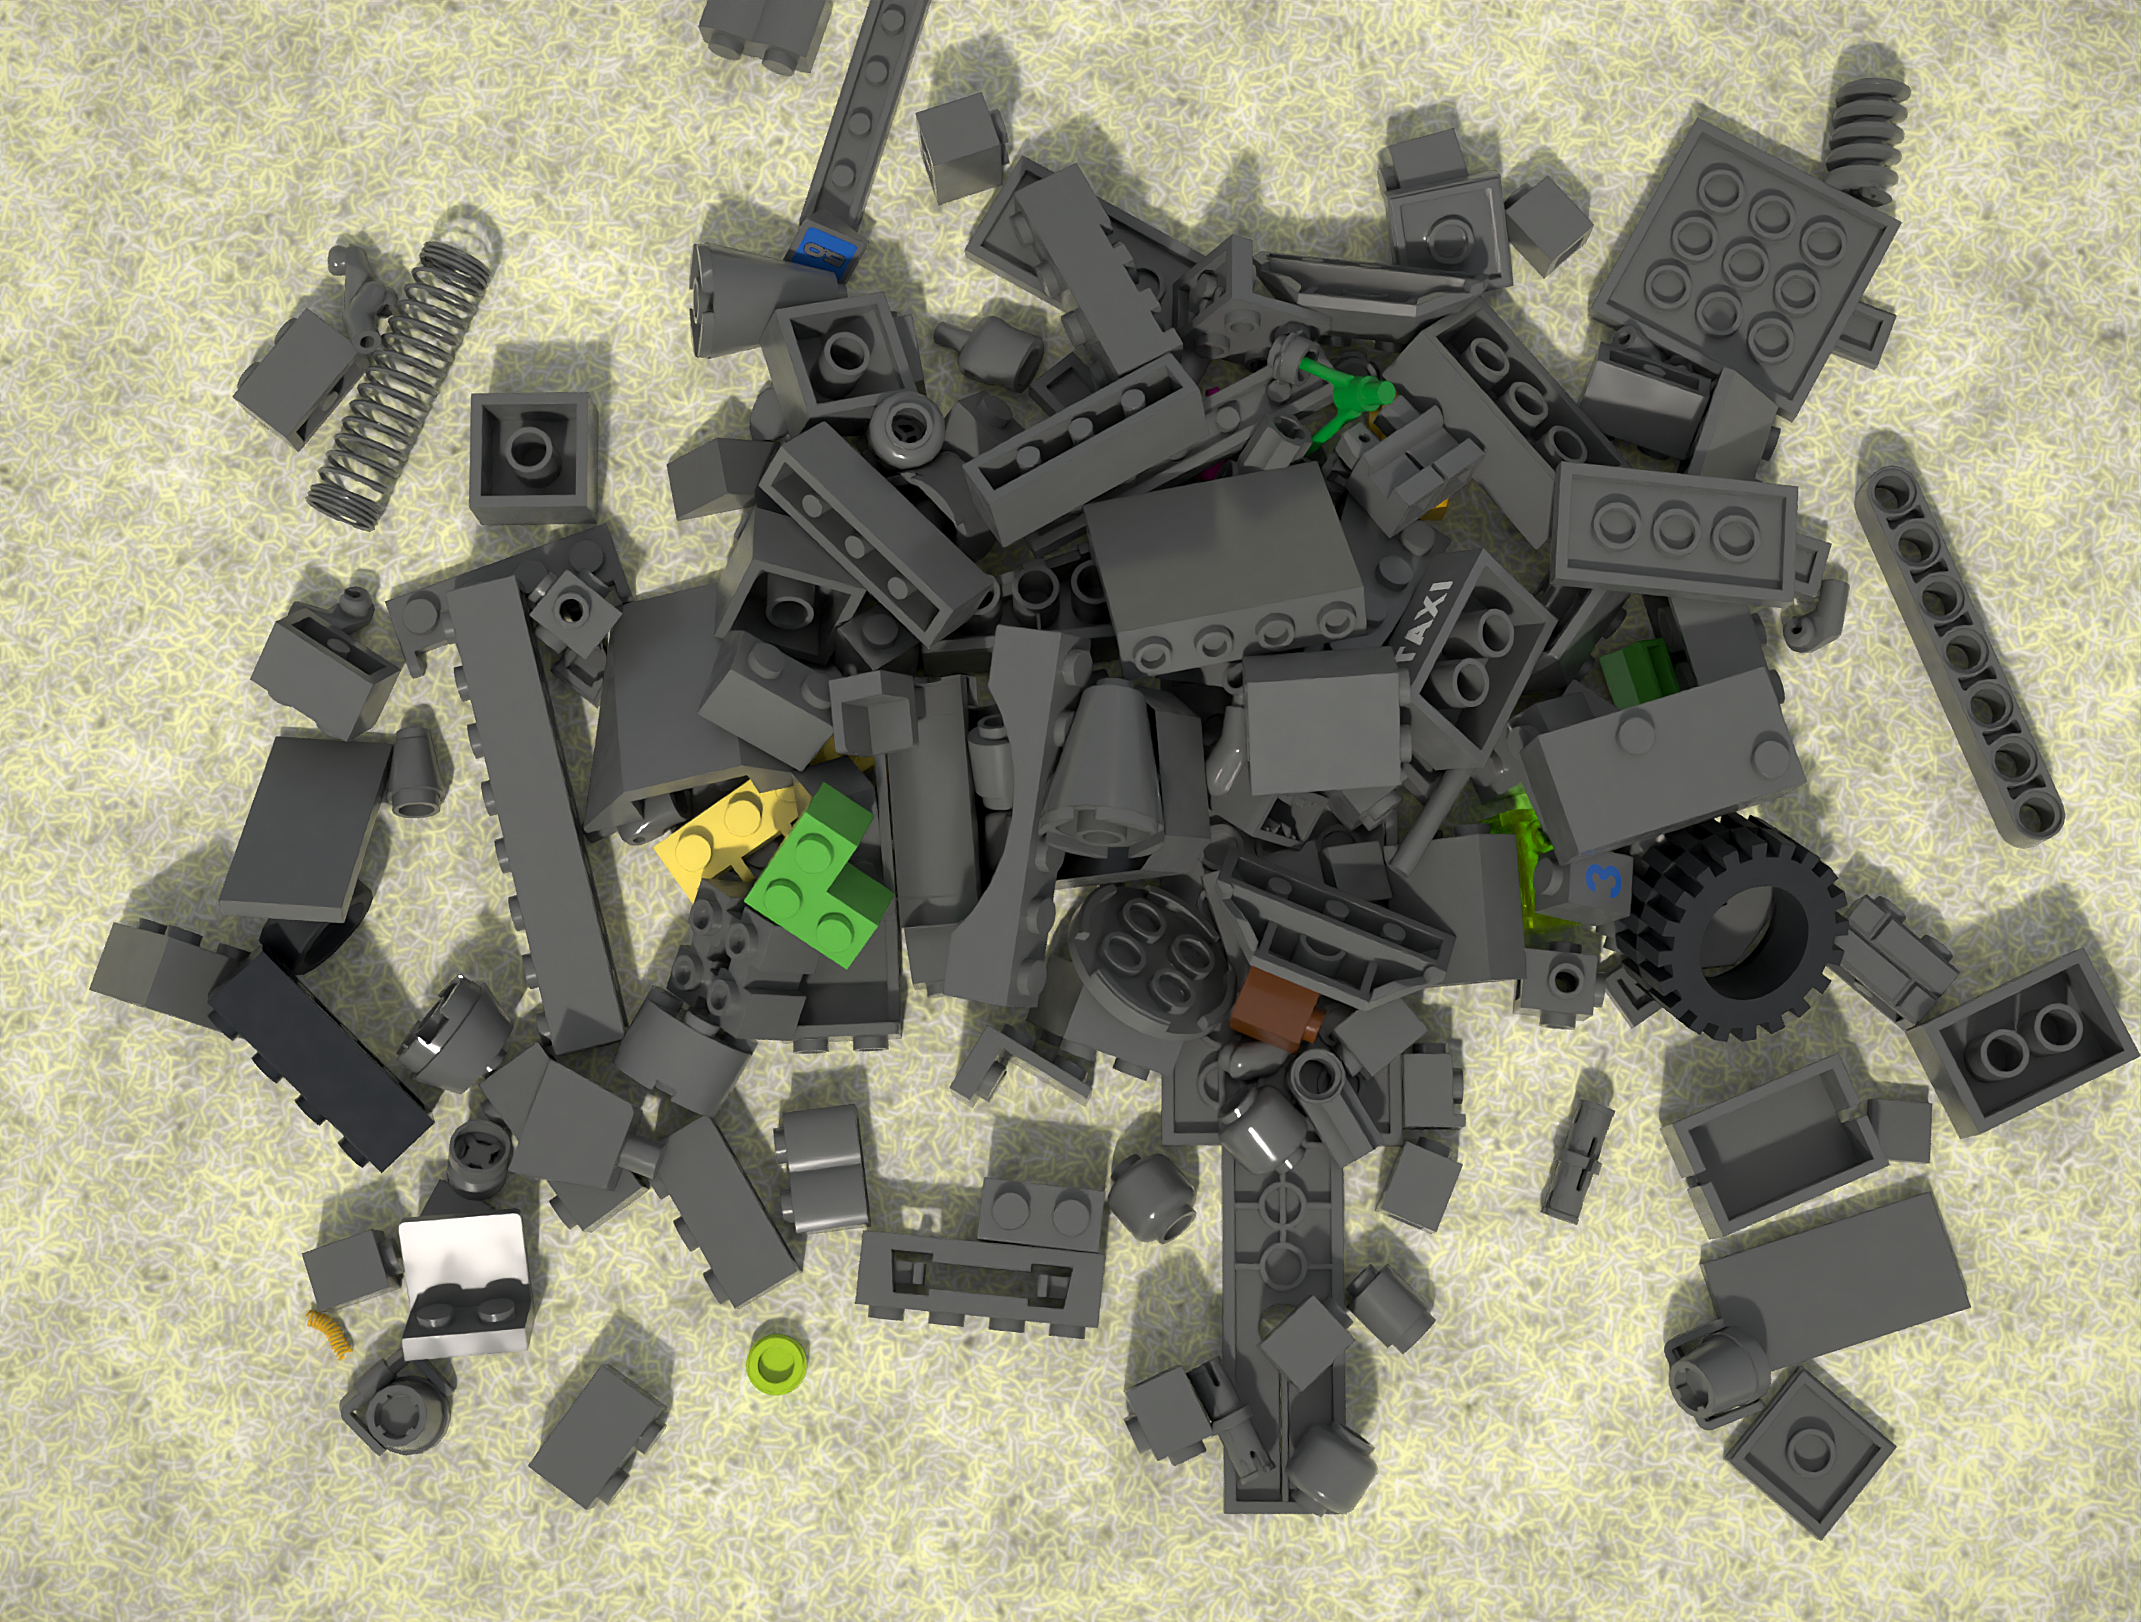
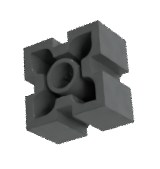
M702 878L687 922L695 934L691 945H680L672 965L666 989L694 1009H709L708 1019L736 1039L792 1041L806 1000V996L797 990L803 974L815 973L821 952L744 902L755 883Z

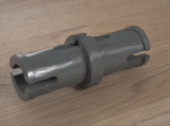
M1578 1099L1573 1122L1563 1149L1557 1148L1553 1159L1558 1164L1551 1187L1541 1208V1213L1571 1224H1578L1583 1202L1593 1174L1599 1175L1602 1163L1598 1162L1612 1118L1615 1115V1110L1588 1100Z
M1220 1355L1186 1372L1187 1378L1191 1381L1211 1421L1209 1424L1214 1433L1211 1436H1219L1240 1477L1241 1485L1260 1477L1262 1473H1268L1276 1468L1275 1462L1270 1458L1250 1419L1255 1413L1250 1403L1243 1405L1222 1364Z

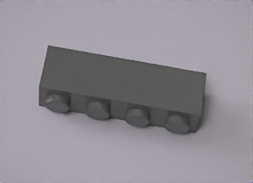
M1168 352L963 464L962 468L976 510L1003 548L1210 435L1201 392L1173 354Z
M825 421L781 445L758 485L927 648H930L969 621L995 583Z

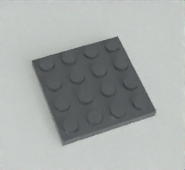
M1697 117L1590 308L1588 316L1616 331L1623 326L1632 325L1653 342L1668 358L1675 354L1683 356L1694 367V372L1711 379V381L1715 380L1724 366L1737 371L1778 406L1776 415L1793 422L1902 222Z

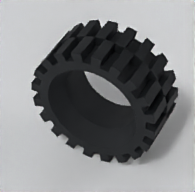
M1733 812L1721 816L1720 823L1715 819L1693 825L1694 832L1691 834L1683 829L1666 833L1664 836L1670 846L1663 853L1653 846L1644 853L1641 859L1649 864L1650 867L1643 877L1632 874L1631 893L1634 894V898L1631 903L1630 916L1618 919L1629 929L1615 933L1617 948L1628 956L1621 963L1626 973L1637 981L1635 985L1688 1029L1699 1035L1704 1032L1711 1039L1723 1042L1728 1041L1729 1034L1731 1033L1741 1042L1757 1039V1025H1760L1770 1034L1785 1028L1781 1015L1788 1010L1800 1018L1811 1008L1804 997L1812 988L1823 995L1832 981L1822 973L1827 963L1840 966L1845 951L1834 943V939L1836 936L1848 935L1849 919L1835 911L1847 906L1848 903L1845 891L1833 884L1839 878L1830 866L1822 862L1819 856L1763 819L1753 815H1749L1748 819H1746L1739 813ZM1772 886L1776 894L1773 917L1758 946L1734 968L1714 977L1704 976L1700 965V946L1705 929L1714 914L1729 899L1745 890L1754 887Z

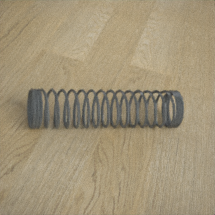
M428 241L423 244L424 247L419 254L423 266L415 267L411 270L416 283L406 284L403 289L408 299L399 300L395 304L401 316L390 317L388 323L393 332L381 335V341L386 349H378L372 353L375 362L379 366H370L364 370L367 378L372 383H361L357 386L358 392L363 399H355L349 403L352 412L356 416H346L341 420L344 428L349 433L335 434L333 438L341 450H329L326 452L328 461L334 467H321L317 470L321 479L327 484L316 483L311 485V491H308V496L305 497L306 502L317 511L359 530L368 532L375 530L374 526L378 524L377 520L380 519L377 512L384 511L383 506L340 487L323 472H332L350 477L384 495H390L392 492L388 487L374 480L349 471L333 459L331 455L355 459L394 479L400 476L398 472L388 466L356 454L346 447L339 438L362 442L370 448H374L400 462L407 461V457L389 446L363 437L352 429L347 422L353 421L369 425L377 431L383 432L407 445H413L415 441L403 432L370 420L355 405L360 404L374 407L382 413L392 416L403 424L416 429L423 427L422 423L412 416L377 403L362 389L372 388L381 390L414 409L422 412L430 411V407L426 403L409 394L384 386L370 372L388 373L399 381L407 383L425 394L432 396L438 394V391L430 384L404 372L391 369L378 358V355L395 356L409 366H413L434 378L443 379L446 377L445 373L437 367L411 355L398 352L385 339H402L414 348L433 356L435 359L447 363L454 361L453 357L446 351L418 338L403 334L393 324L394 321L408 322L422 332L430 334L446 344L452 346L461 345L460 340L453 334L425 321L410 317L401 306L404 304L417 306L427 314L446 322L452 327L461 330L469 328L468 324L460 317L434 305L418 301L409 292V289H424L435 298L454 306L458 310L466 313L476 312V308L467 300L441 288L425 284L416 273L418 271L430 272L448 285H452L464 293L475 297L484 295L482 290L488 287L487 284L490 282V278L493 277L490 269L481 261L460 249L441 242ZM456 271H460L471 277L464 276L462 274L457 273ZM452 281L465 285L466 287H462ZM445 297H448V298H450V299H452V300H454V301H456V302H458V303H460V304H456V303H454V302H452V301L446 299ZM437 313H439V314H441V315H444V316H446V317H448V318H450V319H452V320H448V319H446V318H444V317L438 315ZM341 516H345V517H347V518H349V519H352V520L356 521L357 523H354V522H351V521H349V520H347V519H344V518H342Z

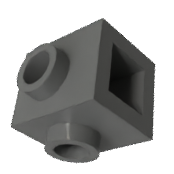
M583 568L577 576L568 569L560 577L549 571L528 597L529 600L537 605L529 614L538 622L532 633L560 654L568 646L585 660L623 613L605 600L612 589L586 568ZM569 599L579 601L583 607V615L577 622H568L561 615V606Z
M1546 942V950L1525 948L1527 979L1515 980L1512 1014L1540 1017L1539 1026L1574 1030L1576 1028V1021L1587 1020L1593 1016L1594 1007H1602L1605 996L1606 975L1605 972L1597 971L1598 956L1582 954V945L1571 942ZM1555 978L1561 979L1566 984L1567 993L1557 988Z

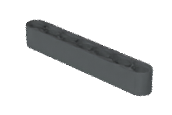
M1893 465L1882 467L1873 473L1855 496L1854 507L1858 520L1999 834L2005 842L2013 847L2021 849L2035 847L2058 834L2063 827L2066 815L2063 802L1918 481L1911 472L1903 467ZM1884 488L1892 492L1897 499V509H1887L1880 505L1875 497V489ZM1900 540L1910 541L1918 547L1921 554L1920 562H1911L1902 556L1898 547ZM1923 593L1935 594L1942 600L1945 608L1943 616L1933 615L1927 611L1923 605ZM1947 646H1957L1965 652L1969 662L1968 669H1959L1950 663L1946 653ZM1971 699H1981L1989 705L1993 715L1990 724L1983 723L1975 718L1970 707ZM1996 752H2003L2012 757L2017 768L2014 778L2006 777L1997 769L1995 764ZM2022 805L2031 807L2039 815L2041 825L2038 833L2028 830L2022 824L2019 816Z

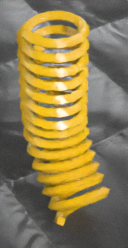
M312 1309L306 1313L305 1317H308L311 1312L307 1326L320 1330V1332L322 1331L326 1335L325 1338H329L328 1342H331L330 1345H334L332 1349H336L334 1350V1353H337L336 1357L346 1352L352 1353L353 1349H350L351 1345H348L349 1342L346 1341L347 1338L344 1337L343 1330H340L341 1326H336L337 1322H333V1318H329L325 1313L321 1314V1312L313 1311ZM345 1355L339 1357L338 1360L346 1358Z

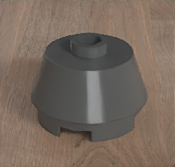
M459 974L440 992L438 996L441 999L431 1008L421 1022L418 1020L396 1053L399 1055L397 1060L411 1071L410 1079L456 1094L464 1093L479 1077L485 1080L497 1070L507 1055V1052L502 1047L514 1027L486 983L477 985L462 974Z

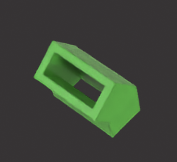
M1663 638L1638 641L1624 649L1598 657L1614 706L1620 710L1681 692Z

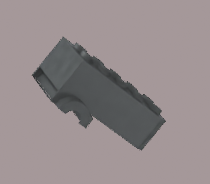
M959 674L941 677L942 680L938 682L914 684L919 746L916 749L887 754L898 894H895L892 900H898L900 928L960 925L973 911L994 876L993 873L984 868L982 863L981 836L982 818L994 809L987 808L983 804L982 796L978 795L975 791L967 734L978 726L980 719L989 715L1001 714L997 704L978 707L976 677ZM1134 685V689L1141 692L1146 700L1166 830L1164 846L1156 853L1137 858H1128V847H1109L1108 858H1093L1065 852L1062 866L1057 871L1055 890L1187 874L1210 842L1211 833L1201 718L1171 692ZM885 755L875 756L884 887L895 893Z

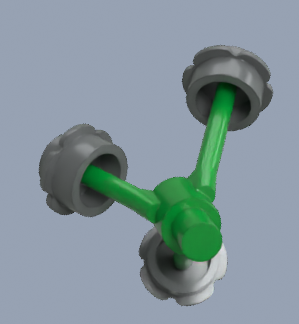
M1298 329L1296 332H1291L1288 336L1282 334L1275 340L1270 349L1267 364L1268 367L1273 369V377L1279 385H1284L1288 382L1300 387L1313 374L1330 382L1334 387L1333 400L1338 408L1337 415L1314 435L1311 434L1313 443L1299 463L1317 461L1321 469L1327 460L1322 445L1342 427L1358 418L1362 412H1372L1377 410L1380 405L1391 404L1395 399L1396 391L1390 381H1380L1378 366L1372 361L1369 362L1367 355L1361 351L1348 350L1343 352L1339 359H1331L1329 362L1334 369L1317 362L1319 344L1307 339V333L1302 329Z

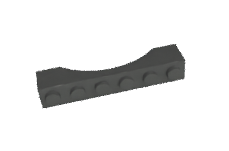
M997 625L988 688L1001 712L1011 746L1014 773L1012 820L1004 853L990 885L973 911L951 933L942 995L1003 1007L1038 1006L1039 994L1042 992L1047 978L1044 959L1048 933L1052 929L1056 917V907L1053 898L1057 871L1062 866L1065 851L1051 847L1045 842L1046 833L1039 836V818L1085 685L1088 683L1092 673V658L1090 655L1092 639L1059 632Z

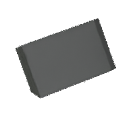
M717 437L666 464L677 521L753 507L756 503L755 488L775 449L781 446L780 443Z

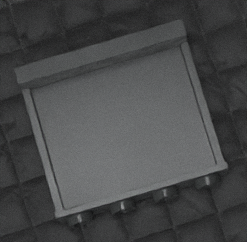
M1317 461L1083 504L1089 553L1093 566L1098 568L1118 643L1122 676L1125 680H1134L1242 659V656L1266 655L1367 635L1364 585Z

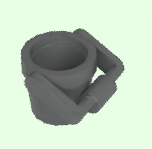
M1721 1317L1681 1333L1666 1342L1664 1354L1671 1367L1669 1371V1386L1672 1396L1687 1414L1695 1418L1697 1424L1702 1429L1707 1431L1714 1430L1766 1408L1763 1400L1760 1398L1767 1394L1771 1385V1368L1764 1350L1758 1341L1747 1331L1736 1326H1727L1724 1318ZM1706 1336L1698 1347L1687 1355L1684 1354L1681 1345ZM1736 1406H1740V1407H1738V1408H1735V1409H1733V1410L1727 1411V1412L1722 1413V1414H1720V1415L1713 1416V1415H1715V1414H1717V1413L1726 1411V1410L1731 1409V1408H1734V1407H1736Z
M403 1347L398 1349L387 1360L381 1358L353 1383L355 1387L339 1403V1410L343 1421L378 1456H381L386 1450L404 1456L425 1453L437 1446L447 1433L451 1420L450 1403L447 1397L453 1394L455 1389L428 1359L412 1360L428 1379L419 1376L398 1377L397 1373L411 1362L404 1360ZM366 1400L370 1401L366 1412L367 1425L353 1412Z

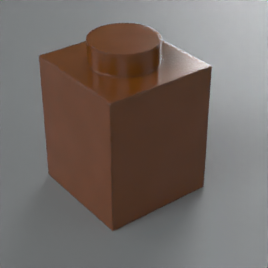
M1251 966L1230 1015L1229 1028L1297 1055L1303 1040L1314 1044L1327 1010L1317 1006L1321 993Z

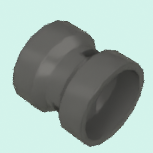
M477 1119L468 1121L459 1126L451 1136L447 1179L450 1187L457 1195L467 1200L481 1201L492 1198L502 1190L507 1178L511 1144L507 1133L499 1125L489 1120Z

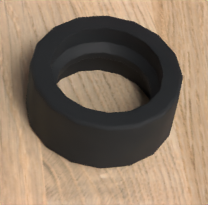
M357 879L344 923L268 918L262 928L259 942L260 944L263 943L295 976L304 975L331 957L357 929L371 906L373 900L372 891L362 881Z

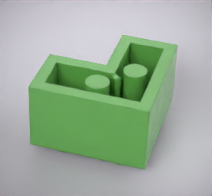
M823 782L761 872L744 902L843 968L848 969L878 927L895 893L847 862L860 844L875 815Z

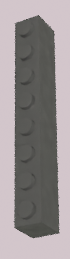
M515 575L446 591L445 595L449 608L440 610L441 623L448 644L457 643L462 662V666L454 667V677L458 693L463 702L471 700L476 723L467 725L469 741L475 758L484 757L489 780L481 782L482 796L489 816L498 815L503 837L494 841L495 850L502 873H512L517 895L508 897V903L516 931H526L530 953L522 955V963L527 983L530 989L539 988L544 1007V1011L536 1013L540 1039L544 1047L553 1046L555 1056H567L619 1043L626 1034L629 1023L536 635L532 633L534 625L532 617L529 615L530 609L524 584Z

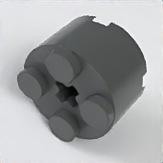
M950 451L940 452L928 464L918 468L900 470L885 478L972 562L980 561L990 552L996 537L975 508L962 465L966 462L962 461L957 454Z
M652 985L619 1044L618 1052L612 1062L618 1069L648 1089L653 1090L654 1087H657L672 1095L670 1101L698 1114L715 1118L721 1107H724L759 1043L755 1039H736L708 1019L709 1009H694L689 1006L685 1010L681 1008L684 1001L674 994Z

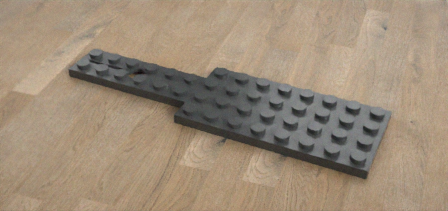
M1160 679L1161 691L1174 694L1201 718L1203 744L1209 747L1214 741L1218 742L1222 734L1226 707L1231 706L1233 695L1220 686ZM1326 805L1307 841L1315 839L1318 851L1320 852L1327 847L1379 840L1385 865L1383 846L1398 844V805L1396 806L1397 810L1373 830L1368 831L1362 824L1351 833L1346 830ZM1208 809L1211 833L1210 842L1187 874L1161 877V889L1179 897L1192 906L1218 933L1200 879L1201 876L1221 869L1230 846L1257 857L1289 847L1253 837ZM1388 900L1376 905L1388 909ZM1219 938L1216 941V944L1221 950L1227 962L1228 968L1231 971L1221 939ZM1237 990L1235 1003L1222 1022L1206 1036L1196 1040L1184 1041L1171 1077L1161 1074V1146H1221L1222 1364L1243 1405L1250 1403L1255 1413L1250 1419L1270 1458L1277 1466L1268 1473H1262L1260 1477L1241 1485L1240 1477L1223 1446V1513L1313 1514L1291 1497L1297 1487L1289 1480L1285 1466L1309 1428L1313 1425L1320 1424L1329 1427L1333 1420L1346 1425L1345 1351L1303 1392L1298 1391L1281 1373L1282 1500H1280L1279 1370L1256 1345L1262 1341L1259 1332L1260 1319L1264 1312L1273 1305L1289 1304L1296 1308L1309 1295H1314L1320 1302L1327 1296H1330L1345 1311L1343 1168H1337L1300 1104L1287 1091L1284 1083L1285 1070L1288 1063L1296 1055L1289 1053L1283 1066L1277 1073L1248 1081L1232 1078L1229 1072L1222 1070L1219 1066L1218 1053L1226 1042L1237 1040L1244 1044L1259 1041L1256 1038L1229 1028L1230 1015L1241 990ZM1321 994L1317 1006L1327 1010L1325 1019L1314 1044L1303 1040L1297 1055L1311 1049H1325L1330 1052L1329 1049L1336 1043L1329 1034L1358 1008ZM1401 1054L1368 1081L1365 1080L1360 1072L1351 1077L1345 1071V1077L1385 1141L1378 1147H1401L1403 1145ZM1308 1060L1301 1067L1299 1080L1306 1091L1312 1094H1321L1329 1084V1073L1322 1063L1316 1060ZM1249 1084H1253L1256 1088L1268 1085L1276 1087L1305 1117L1308 1123L1306 1136L1301 1143L1306 1148V1152L1301 1160L1284 1174H1279L1276 1170L1263 1175L1249 1173L1219 1140L1218 1130L1221 1121L1217 1116L1220 1109L1237 1091ZM1327 1509L1325 1514H1342Z

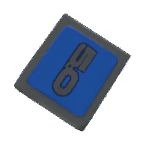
M824 208L805 218L783 260L834 272L837 284H847L870 242Z

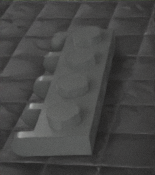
M604 523L385 601L411 677L415 679L425 675L423 663L418 655L448 645L440 617V610L449 608L445 595L446 591L515 575L524 584L531 613L537 605L529 600L528 597L549 571L560 577L568 569L577 576L583 568H586L608 587L615 585L617 596L622 604L633 601L634 598L607 524ZM575 599L565 601L573 622L580 620L583 611L579 601Z

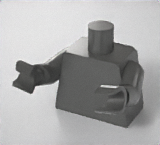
M1233 663L1224 670L1222 677L1225 690L1232 694L1233 698L1231 706L1226 707L1221 737L1218 742L1214 741L1209 747L1203 744L1208 809L1253 837L1301 851L1330 798L1318 791L1251 795L1246 757L1243 686L1240 687V682L1243 678L1242 663Z

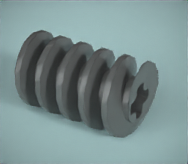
M1864 78L1849 82L1839 88L1835 97L1838 109H1836L1832 118L1835 130L1829 138L1831 152L1826 159V168L1829 173L1826 174L1823 182L1872 207L1884 206L1892 202V196L1880 190V188H1889L1898 183L1899 176L1897 172L1885 167L1899 164L1902 158L1901 152L1891 146L1901 143L1905 138L1904 130L1893 124L1904 122L1908 117L1906 107L1898 104L1908 100L1911 96V89L1908 85L1892 79Z

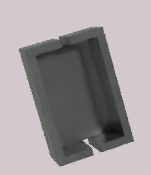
M1839 1053L1820 1059L1659 1128L1681 1178L1692 1175L1695 1178L1697 1185L1687 1189V1192L1709 1240L1730 1235L1890 1166L1867 1114L1841 1123L1836 1113L1861 1104Z

